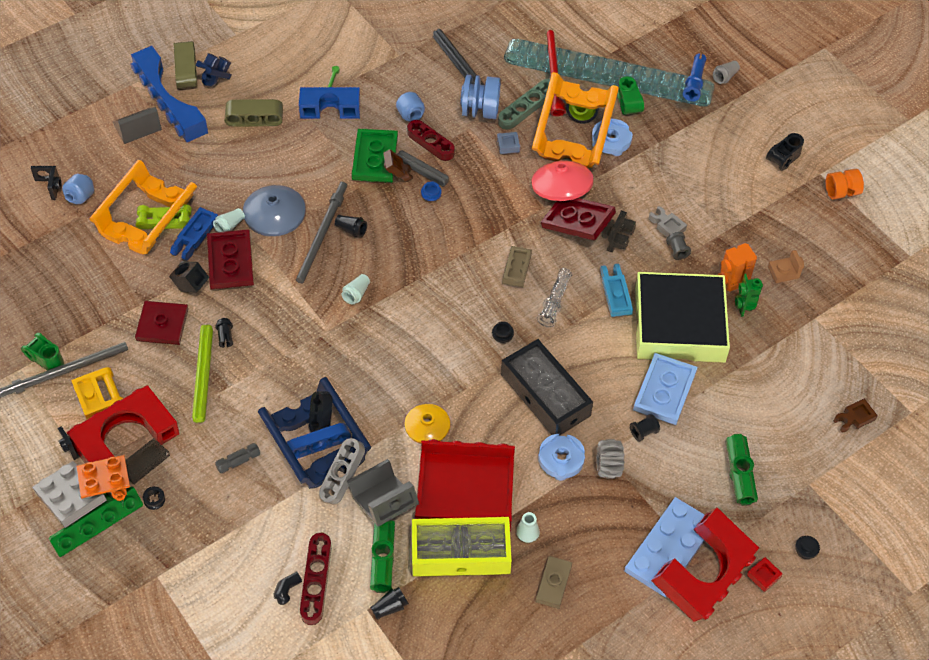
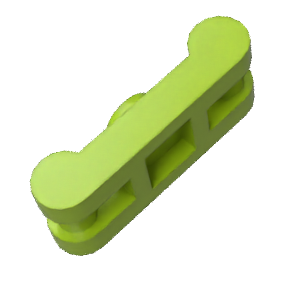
M184 204L165 229H183L190 220L189 216L191 215L192 207ZM146 205L138 206L137 215L139 217L136 219L135 226L139 229H154L170 207L149 208Z

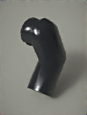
M297 571L277 583L273 595L279 605L288 603L290 601V596L288 595L290 588L302 582Z

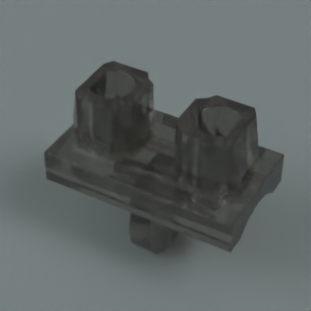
M621 210L615 224L614 220L611 219L601 232L603 238L608 237L609 245L607 251L613 253L615 248L626 250L630 237L623 235L622 232L633 235L636 229V221L627 219V212Z

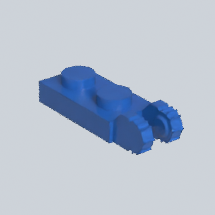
M200 207L177 236L176 241L171 246L170 253L176 256L182 250L183 244L187 246L183 250L181 258L186 261L189 260L194 250L198 248L207 236V233L214 227L213 221L216 220L218 214Z

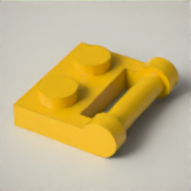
M105 367L71 380L86 420L95 413L110 407L114 402L124 399L119 395L113 380L114 374L110 367ZM102 380L105 382L111 400L104 401L97 383L98 381Z

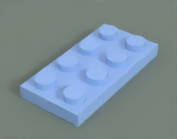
M675 497L626 565L624 572L666 598L667 596L651 580L665 563L674 558L685 568L689 565L705 541L693 530L705 515Z

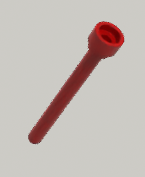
M548 30L547 44L551 75L553 72L558 73L554 31ZM554 94L550 114L555 117L563 116L566 114V105L561 98Z

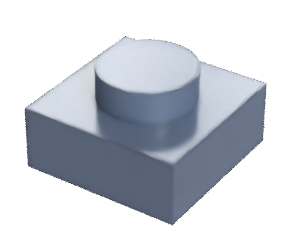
M517 132L497 134L500 154L520 152Z

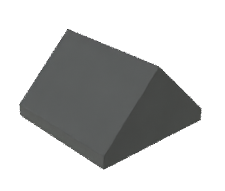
M156 107L147 108L112 121L124 144L162 130Z

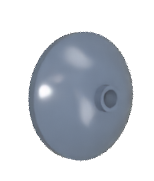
M282 185L265 186L254 191L246 199L243 206L244 220L247 226L258 234L264 236L285 235L294 231L304 220L306 214L305 202L302 196L290 187Z

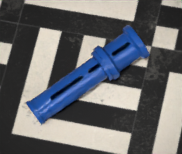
M700 53L694 56L691 74L686 79V87L683 90V97L692 102L700 98V89L703 87L702 74L707 59L704 54L699 59Z

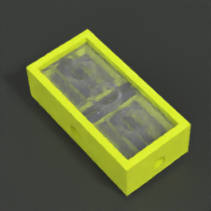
M509 517L412 519L413 576L511 574Z

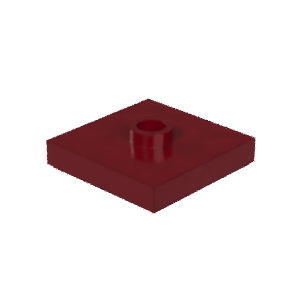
M144 301L135 334L136 341L180 345L189 310L188 304Z

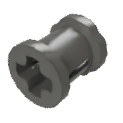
M682 232L672 233L666 239L667 244L673 250V258L675 260L685 259L691 254V248L686 245L685 235Z

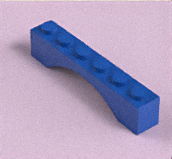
M149 46L131 54L133 63H130L133 72L139 74V79L143 86L148 87L151 98H156L157 105L161 111H165L168 122L175 125L174 128L178 136H182L186 142H190L208 134L206 119L198 108L177 100L163 87L161 83L164 72L161 57L154 47Z

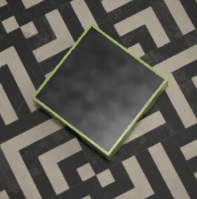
M638 272L635 284V307L638 318L636 331L637 359H653L654 354L658 353L672 359L726 363L730 342L725 275Z

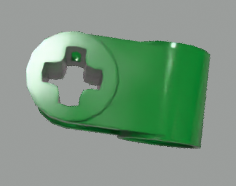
M629 76L622 77L619 80L620 89L617 94L622 114L643 112L644 100L635 79Z
M39 332L34 335L35 338L20 348L29 360L37 363L47 371L64 365V359L58 346Z

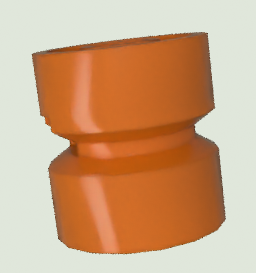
M857 168L845 170L843 173L841 171L829 173L826 176V191L832 200L844 198L846 195L850 197L863 193L864 181L861 172Z

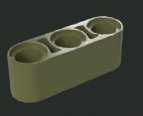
M194 42L174 43L177 89L197 87Z
M276 99L229 100L226 103L224 121L232 127L278 126L283 120V103Z

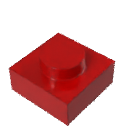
M766 557L747 573V576L764 592L783 575Z

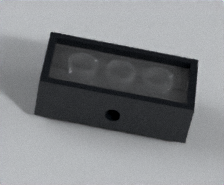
M539 339L502 359L501 376L551 435L559 434L560 436L591 416L593 408L591 398Z

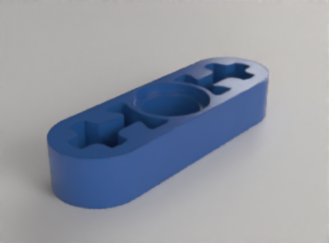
M338 423L287 441V444L295 457L299 459L340 445L346 439L351 438V433L345 423Z

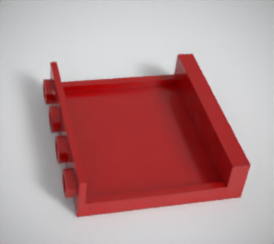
M435 439L421 440V461L417 495L419 504L415 509V519L509 517L511 532L515 446L505 443L494 445L483 442L463 443L461 441L442 442Z

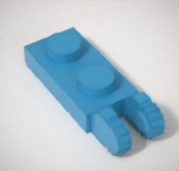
M620 264L613 265L615 276H609L606 265L601 266L602 284L611 317L632 315L633 307Z

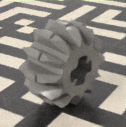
M606 439L598 443L596 463L600 477L613 479L622 476L625 454L621 441Z

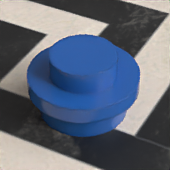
M427 182L421 189V196L427 201H436L442 194V190L436 182Z

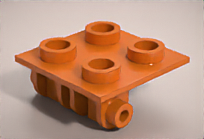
M124 455L76 466L81 499L111 492L114 499L121 501L127 495L126 488L130 487Z

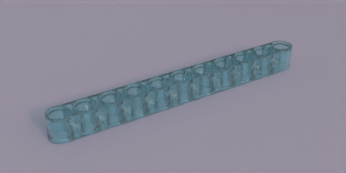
M511 39L504 54L506 62L550 73L548 45L521 39ZM556 47L559 75L618 87L619 80L622 77L629 76L635 79L640 93L698 106H708L711 103L715 89L711 81L702 79L701 96L697 101L692 102L683 97V90L686 87L685 81L689 76Z

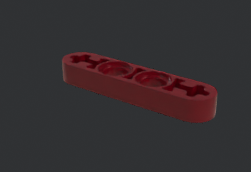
M322 532L316 533L310 538L300 604V616L307 625L318 624L322 620L332 546L330 537ZM319 541L324 542L321 550L322 555L318 554L317 545ZM315 562H321L324 564V569L320 572H314L311 570V566ZM311 585H319L322 589L318 594L312 595L307 591ZM310 602H314L316 613H313V617H308L307 613L310 611Z

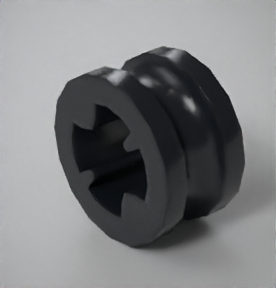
M152 486L144 491L143 501L146 508L157 510L164 505L165 496L161 488ZM157 494L159 500L156 502L152 500L150 502V496L154 495L156 497Z

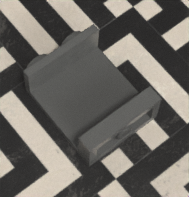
M388 459L347 480L353 499L377 526L386 523L419 504L414 485L410 481L402 484L394 475Z

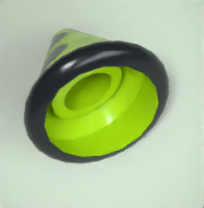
M566 103L568 116L577 123H589L596 118L599 112V108L587 109Z

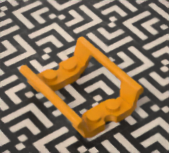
M553 72L532 150L537 151L539 156L549 160L561 161L563 158H569L571 161L580 163L587 168H593L594 164L599 165L619 87L612 85L608 90L591 87L589 91H582L580 84L566 82L558 73ZM554 94L564 99L570 105L587 109L605 107L597 142L592 151L587 150L584 145L564 140L548 141L544 131Z
M137 160L89 219L106 239L117 244L128 242L130 250L139 254H147L155 245L158 236L180 208L193 197V192L197 185L190 182L185 190L177 186L166 188L163 180L151 176L145 164L141 160ZM132 180L137 184V187L146 193L148 198L170 207L149 235L145 231L127 223L112 221L109 208Z

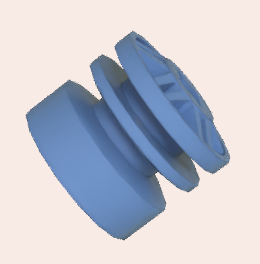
M467 74L461 90L462 116H468L469 109L472 108V117H476L478 109H482L483 118L497 119L501 78L487 77L485 85H481L480 76L476 75L475 84H472V75Z

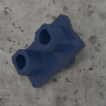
M208 53L204 62L198 60L196 63L197 67L205 69L202 74V82L206 86H214L218 81V77L229 80L232 75L227 72L231 62L224 57H217Z

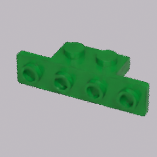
M133 486L127 488V495L121 501H117L107 493H103L107 501L66 528L64 527L51 535L48 539L59 557L64 556L142 507L143 502Z

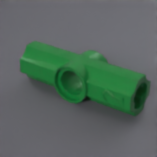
M733 434L726 438L731 468L729 476L733 481L736 502L742 506L750 505L758 500L753 474L754 462L750 457L747 436Z
M392 520L380 526L374 523L370 589L377 593H386L392 588L395 521ZM381 553L387 554L386 556H383V557L378 556V555L381 554Z

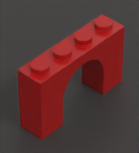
M148 385L136 389L129 396L114 402L110 407L95 413L91 418L81 424L74 425L66 432L75 451L84 463L114 457L104 441L111 429L123 423L131 422L144 426L159 446L180 434L177 421Z
M717 507L707 512L693 529L714 549L718 556L719 573L715 581L708 583L698 580L675 558L665 563L651 580L693 622L702 618L706 620L713 614L715 603L717 601L721 602L728 595L729 591L727 588L731 584L734 585L742 577V569L744 567L747 568L755 561L756 556L754 554L759 549Z

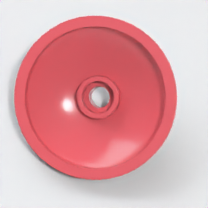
M574 161L548 163L539 168L532 177L534 192L545 199L554 201H567L579 198L588 193L593 186L592 172L584 165Z

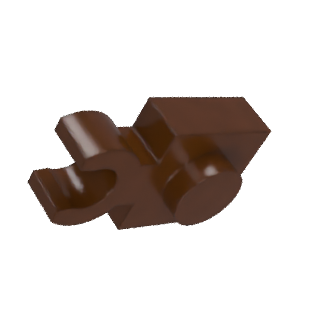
M390 149L384 152V166L389 173L394 174L398 178L401 177L405 182L413 179V176L409 173L412 168L408 164L405 165L400 156Z
M864 398L847 406L844 413H838L835 416L833 422L843 421L845 424L842 425L840 431L847 432L851 425L854 424L859 429L875 421L878 415Z

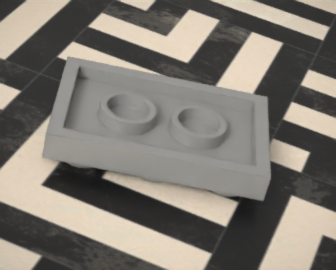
M74 461L62 466L58 471L42 479L32 487L37 496L65 528L107 501L104 494L81 499L77 464Z

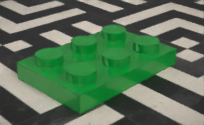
M358 129L352 180L393 182L394 174L389 173L384 166V152L390 149L396 153L398 131Z

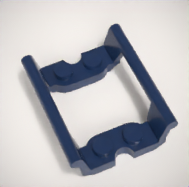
M323 377L319 381L317 391H327L331 394L333 405L350 429L352 438L362 442L365 447V453L359 464L360 466L365 461L366 453L371 449V445L328 378ZM312 395L300 400L301 405L297 409L285 407L271 414L266 407L260 408L258 414L300 483H306L309 489L321 486L339 449L315 460L310 468L305 470L281 434L283 431H293L309 423ZM351 447L349 451L355 453L356 449ZM347 458L344 459V461H347L349 463L351 462V460ZM342 465L338 469V471L343 472V474H345L347 472V468L345 465Z

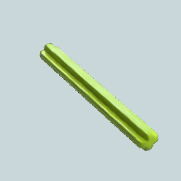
M202 325L200 328L192 413L193 422L203 423L206 417L213 338L211 325Z

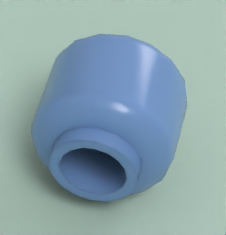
M415 92L402 94L396 102V108L405 121L419 120L425 112L424 103Z
M74 174L63 184L62 190L67 201L79 205L83 204L94 193V185L91 178L87 175Z

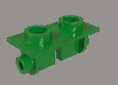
M744 274L742 283H739V294L735 296V306L739 308L741 317L744 316L745 310L752 311L757 307L759 295L763 288V283L760 279L748 280L747 274Z

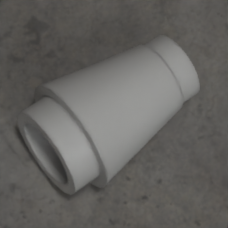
M731 61L716 66L713 71L714 80L719 84L727 83L739 71V63Z

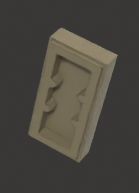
M511 246L502 284L524 287L532 255L531 249Z
M549 556L536 597V603L560 609L573 562Z

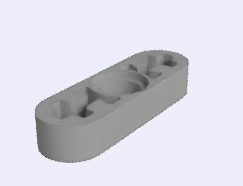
M349 438L342 443L319 491L320 498L323 501L337 504L342 500L348 488L347 480L353 478L364 456L365 447L362 442ZM351 447L356 449L355 453L349 451ZM347 458L351 460V462L349 463L347 461H344V459ZM345 465L347 472L343 477L339 478L338 469ZM334 480L339 481L340 484L338 485L337 483H334L333 481H334ZM330 489L335 492L333 496L329 494Z

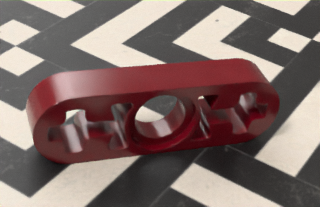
M412 120L408 123L407 134L409 138L442 161L453 159L455 146L452 142L420 120ZM434 138L436 139V141L433 143H429L426 141V139Z

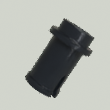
M221 318L217 320L215 325L216 330H218L219 346L224 348V342L226 341V347L228 348L233 345L231 333L233 323L228 318Z

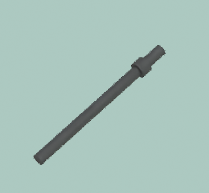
M340 182L336 192L332 194L329 200V208L296 277L298 283H304L335 212L344 200L343 195L348 186L345 182Z
M123 342L24 380H14L12 384L0 388V398L15 392L19 394L24 392L25 388L127 351V344Z

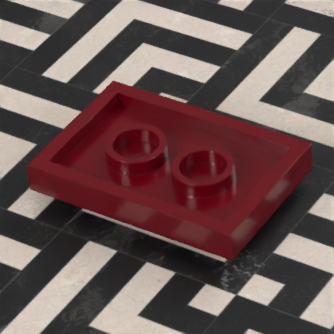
M581 198L556 201L541 220V225L545 229L595 241L616 214L615 206Z
M250 230L207 233L210 289L254 285Z

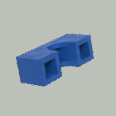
M300 87V119H320L321 111L327 107L337 108L340 113V119H360V87Z

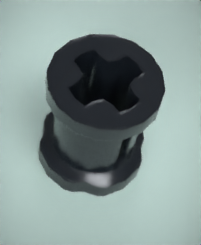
M648 414L645 419L637 423H630V431L633 437L638 442H641L645 436L651 433H658L660 425L653 414Z

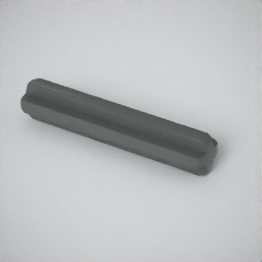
M403 150L397 153L403 159L405 165L408 164L412 170L441 186H446L449 182V176Z

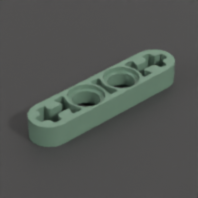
M550 79L542 80L502 110L498 116L499 126L506 130L512 129L543 106ZM531 97H538L539 100H538V101H532V100H530L529 98H531ZM524 107L526 110L520 112L516 108Z

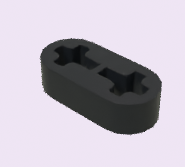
M316 391L311 397L309 414L310 432L331 426L333 400L331 394L327 391Z

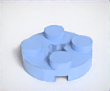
M611 119L602 152L612 154L613 156H620L630 147L633 134L625 122ZM602 121L598 122L593 128V147L597 142Z
M554 434L542 442L538 461L544 472L556 480L563 481L566 478L575 476L583 468L585 461L584 446L572 435L559 436V434ZM557 453H566V459H558Z

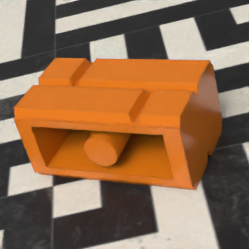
M747 243L741 244L737 248L733 247L726 250L724 259L721 261V271L718 275H725L726 290L729 292L738 289L744 274H747L748 280L752 277L757 256Z

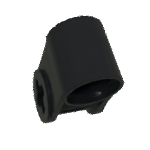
M798 133L789 134L769 150L766 159L774 161L782 171L787 169L792 162L800 157L804 138Z

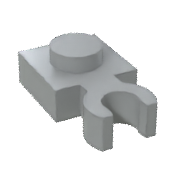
M660 206L656 210L658 215L652 212L649 213V220L652 223H656L657 230L666 237L675 232L683 233L686 231L687 224L673 213L667 216L665 210Z

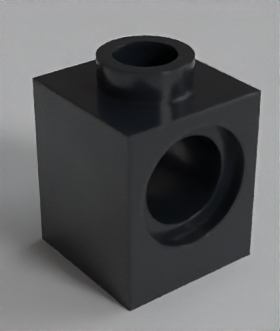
M181 261L169 276L181 292L197 293L210 278L198 262Z

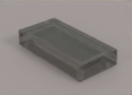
M154 438L125 460L129 481L133 484L137 483L170 456L169 451Z

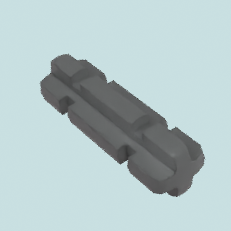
M252 443L246 446L247 449L242 448L227 455L226 459L221 458L217 460L215 465L219 473H224L229 470V467L234 468L249 461L250 457L253 459L259 456L260 450L257 444Z

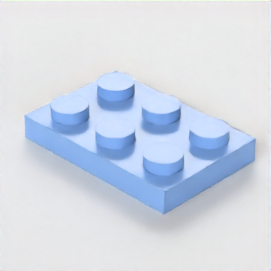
M655 353L635 401L633 411L645 415L653 414L656 419L677 425L698 367Z

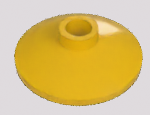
M418 405L407 414L405 430L413 441L420 444L421 440L435 439L441 441L449 433L450 418L447 412L437 405Z

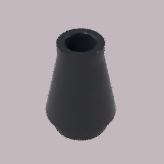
M338 215L335 219L336 227L341 228L354 237H362L366 233L367 222L362 217Z
M397 587L394 590L391 588L370 608L378 620L381 617L404 610V606L409 603L401 589Z

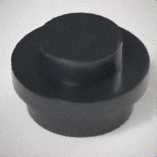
M498 322L492 329V336L497 342L506 343L512 340L514 329L508 322Z
M801 536L796 541L795 549L801 558L812 559L818 555L820 545L814 537Z

